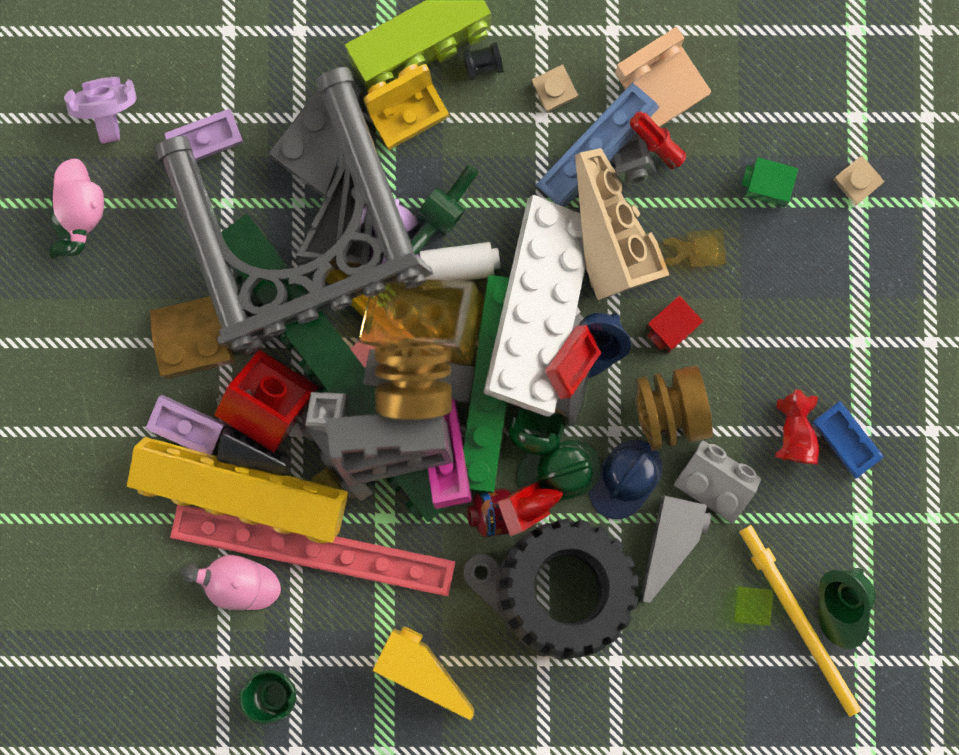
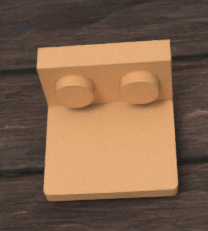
M678 27L673 28L617 64L615 75L625 90L633 82L658 104L660 108L651 118L659 127L708 97L711 93L710 88L682 48L684 36Z

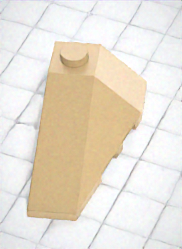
M599 148L576 154L585 267L597 300L668 276L669 272L658 242L652 232L647 234L644 232L637 220L640 212L635 204L629 206L621 193L623 184L616 176L603 150Z

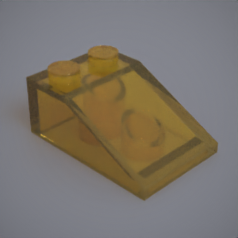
M426 279L424 284L411 289H406L405 286L400 287L393 282L385 285L386 290L384 292L368 297L359 336L360 343L374 347L410 340L439 343L451 348V360L447 362L471 365L484 305V298L473 282Z

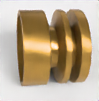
M418 340L401 341L377 347L375 349V361L381 364L376 366L375 375L391 381H386L376 386V412L385 417L398 419H426L450 413L452 409L451 385L435 379L444 378L451 374V365L445 363L451 360V348L444 344Z
M697 365L673 370V387L667 388L660 373L654 374L655 391H651L646 376L636 379L637 395L635 401L642 432L646 435L652 451L662 449L661 432H664L669 447L676 445V429L682 428L689 443L713 437L709 402Z

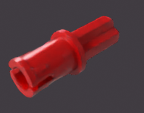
M642 111L636 112L634 117L630 119L629 124L647 143V150L655 152L669 169H675V165L677 167L681 166L686 159V153L670 138V132L666 128H660L647 113Z

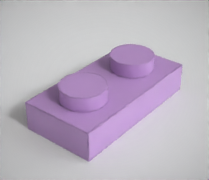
M230 108L164 133L166 139L176 136H187L196 161L244 143Z
M161 395L157 399L145 429L189 449L213 455L226 424Z

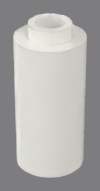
M490 242L420 251L421 259L432 268L434 273L425 277L426 282L424 286L488 278V275H494V270L501 269L498 248L491 249Z

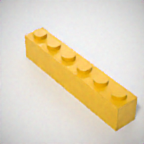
M144 437L133 449L127 487L136 489L139 494L154 497L158 495L171 499L177 505L199 506L205 508L206 512L213 515H232L239 517V520L246 524H265L272 526L279 533L291 534L294 532L305 535L309 540L316 543H333L341 528L348 492L288 475L283 476L218 462L217 456Z

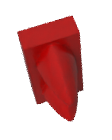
M539 481L525 485L498 501L510 536L525 531L551 514L550 509L559 502L563 493L552 489H541Z

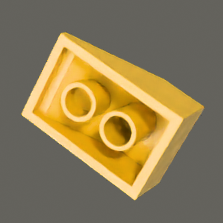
M406 626L401 631L395 628L391 632L372 671L471 720L474 715V707L428 645L421 642L423 635Z

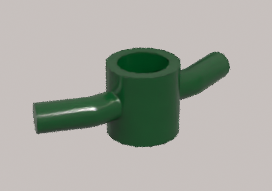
M471 165L465 167L447 194L436 188L421 206L417 216L425 223L410 241L415 255L421 251L436 231L446 237L463 216L466 208L460 205L458 201L479 173Z

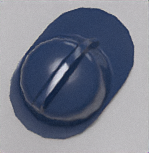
M593 313L580 321L578 326L587 325L601 352L590 369L589 378L602 373L629 354L632 346L629 335L623 330L617 313L610 315Z
M628 440L615 447L601 465L598 482L589 491L594 508L601 515L610 519H623L633 515L658 485L662 476L663 464L659 453L656 450L652 451L650 445L641 440Z

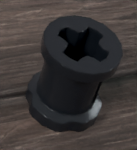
M492 42L490 47L474 51L462 50L470 81L475 80L476 75L492 71L504 72L497 42Z

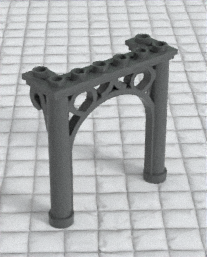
M347 67L330 70L320 75L316 82L353 178L356 192L354 213L348 228L339 241L325 254L307 264L284 270H267L253 267L241 261L229 249L223 238L188 137H172L158 143L154 147L159 163L163 164L222 328L219 330L221 336L217 337L219 345L230 348L233 351L243 352L244 355L261 350L263 348L262 343L272 340L271 337L285 332V326L296 321L299 324L311 322L319 318V312L329 308L332 311L346 308L352 304L351 299L363 294L365 297L378 295L386 290L385 285L393 282L400 287L405 286L406 289L418 287L426 282L425 277L434 274L432 268L414 253L355 95L353 76ZM367 210L378 237L376 239L369 234L359 233ZM353 242L369 243L374 252L371 261L358 268L349 267L346 263V254ZM385 256L386 262L382 264L383 257ZM336 261L340 270L351 277L325 287L327 276L335 270L332 263ZM229 264L250 275L242 285L240 293ZM314 274L313 281L307 278V276ZM262 279L275 283L277 287V297L275 300L262 307H255L251 302L253 289ZM289 280V285L304 286L308 289L309 294L287 302L288 288L283 281Z

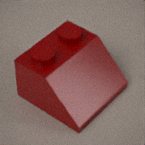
M259 350L228 385L214 415L267 449L275 452L289 435L300 415L309 404L311 392L316 393L318 386ZM250 389L251 395L246 393L245 390Z

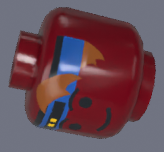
M504 488L494 489V492L481 491L476 493L473 497L472 506H467L466 510L469 526L476 527L478 533L485 538L510 534L498 501L511 493Z

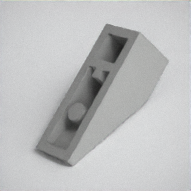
M661 496L640 601L650 603L699 542L701 534H707L711 514L706 513L707 505Z

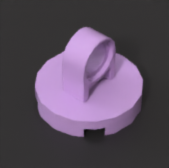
M119 77L100 78L82 83L83 91L75 94L73 89L66 93L64 100L68 114L75 118H94L102 144L120 140L116 113L127 109L137 99L131 80L128 79L125 84H121Z

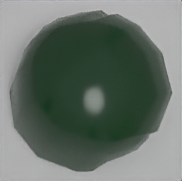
M521 408L517 417L512 416L508 434L513 445L524 453L544 455L555 450L560 444L565 429V422L562 416L555 412L547 417Z
M272 669L251 675L244 688L239 691L240 709L253 722L262 725L279 723L290 715L296 704L297 691L295 684L286 674Z

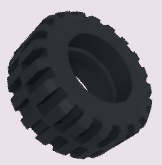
M559 519L553 523L547 522L528 532L508 551L509 554L502 561L499 572H501L500 579L496 582V592L499 593L500 599L497 605L499 613H503L507 621L504 623L509 632L513 631L518 636L517 641L524 647H531L535 650L534 653L543 657L551 656L554 659L560 660L577 659L603 650L607 645L614 643L620 637V632L628 627L632 620L630 616L631 611L637 607L638 597L634 596L635 588L639 587L638 576L632 575L631 567L635 565L631 556L626 558L621 549L624 545L618 539L612 540L607 536L609 531L601 526L597 528L591 527L590 522L580 519L576 522H570L569 519ZM571 556L581 560L591 569L597 580L599 590L597 605L593 612L580 622L571 624L556 622L549 618L537 603L534 593L536 575L547 561L555 557Z

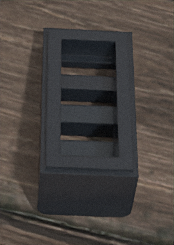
M226 425L221 435L217 460L218 462L285 476L290 468L292 456L278 449L272 452L236 428Z

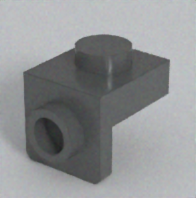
M637 133L613 156L616 164L614 168L616 176L623 184H639L646 181L648 176L657 173L651 152L647 150V143Z

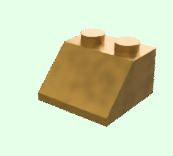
M210 296L150 311L152 342L161 377L171 379L235 363L232 349L219 345L217 337L221 336L219 330L222 328Z

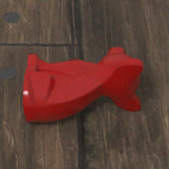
M795 389L785 399L777 400V409L783 412L787 418L782 428L783 446L780 451L775 452V458L817 465L819 456L818 439L807 419L808 414L816 407L817 396L807 397L801 390Z

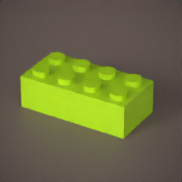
M425 0L346 43L345 47L348 58L367 92L368 89L377 83L385 81L388 84L399 78L398 74L408 66L417 64L419 67L437 59L439 62H444L456 55V49L466 43L472 46L488 37L487 32L491 30V12L484 0Z

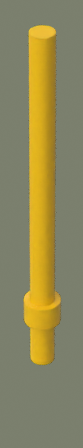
M752 525L743 528L739 533L753 555L751 560L757 570L763 571L848 716L857 714L861 711V708L774 564L776 559L770 548L764 547Z

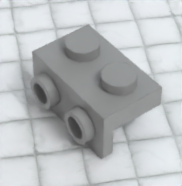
M701 441L694 455L676 479L674 486L700 503L707 505L709 509L734 524L755 495L761 478L757 476L750 466L743 463L739 464L728 457L726 452L719 446Z

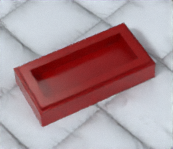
M587 325L575 327L545 370L560 399L572 397L601 354Z

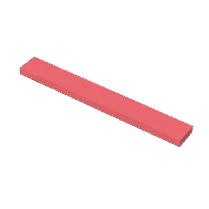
M177 505L170 536L173 539L449 596L456 561L337 536L333 543H316L309 540L305 535L294 532L291 534L279 533L272 526L261 523L255 525L246 524L240 521L239 517L228 514L213 515L206 512L204 508L190 505Z

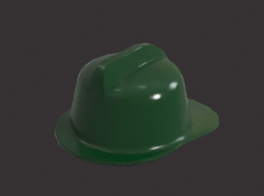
M578 440L560 442L555 450L544 455L528 454L518 468V486L522 488L525 485L539 481L541 489H552L563 493L559 502L571 499L590 491L598 482L601 473L600 459L595 450L585 442Z
M862 568L847 571H828L820 579V626L825 636L833 644L844 649H854L861 646L867 639L870 611L876 599L875 588L864 575Z

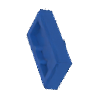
M838 401L811 422L854 479H857L884 458L883 454L841 401Z

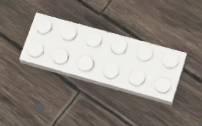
M535 195L527 199L484 394L548 417L555 412L558 394L545 370L572 332L585 271L581 214Z

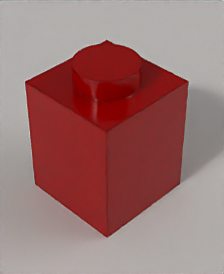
M679 295L647 324L646 328L649 333L646 336L659 351L665 348L670 353L704 321Z

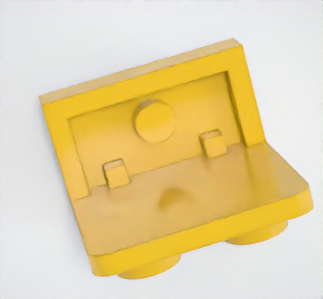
M417 64L408 66L398 74L399 78L388 84L385 81L375 84L368 89V95L363 98L368 115L388 151L450 117L432 84L430 71L426 64L419 67Z

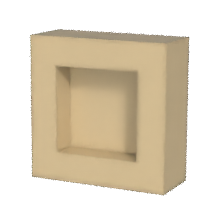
M563 65L531 79V83L546 113L578 98V94Z
M862 155L833 179L855 206L885 182Z

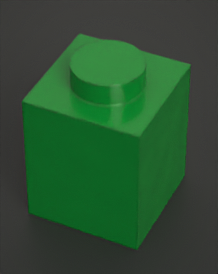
M757 157L753 166L746 165L741 185L747 187L744 197L785 208L790 202L799 168Z

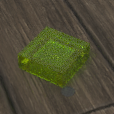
M737 586L733 622L770 626L774 590Z

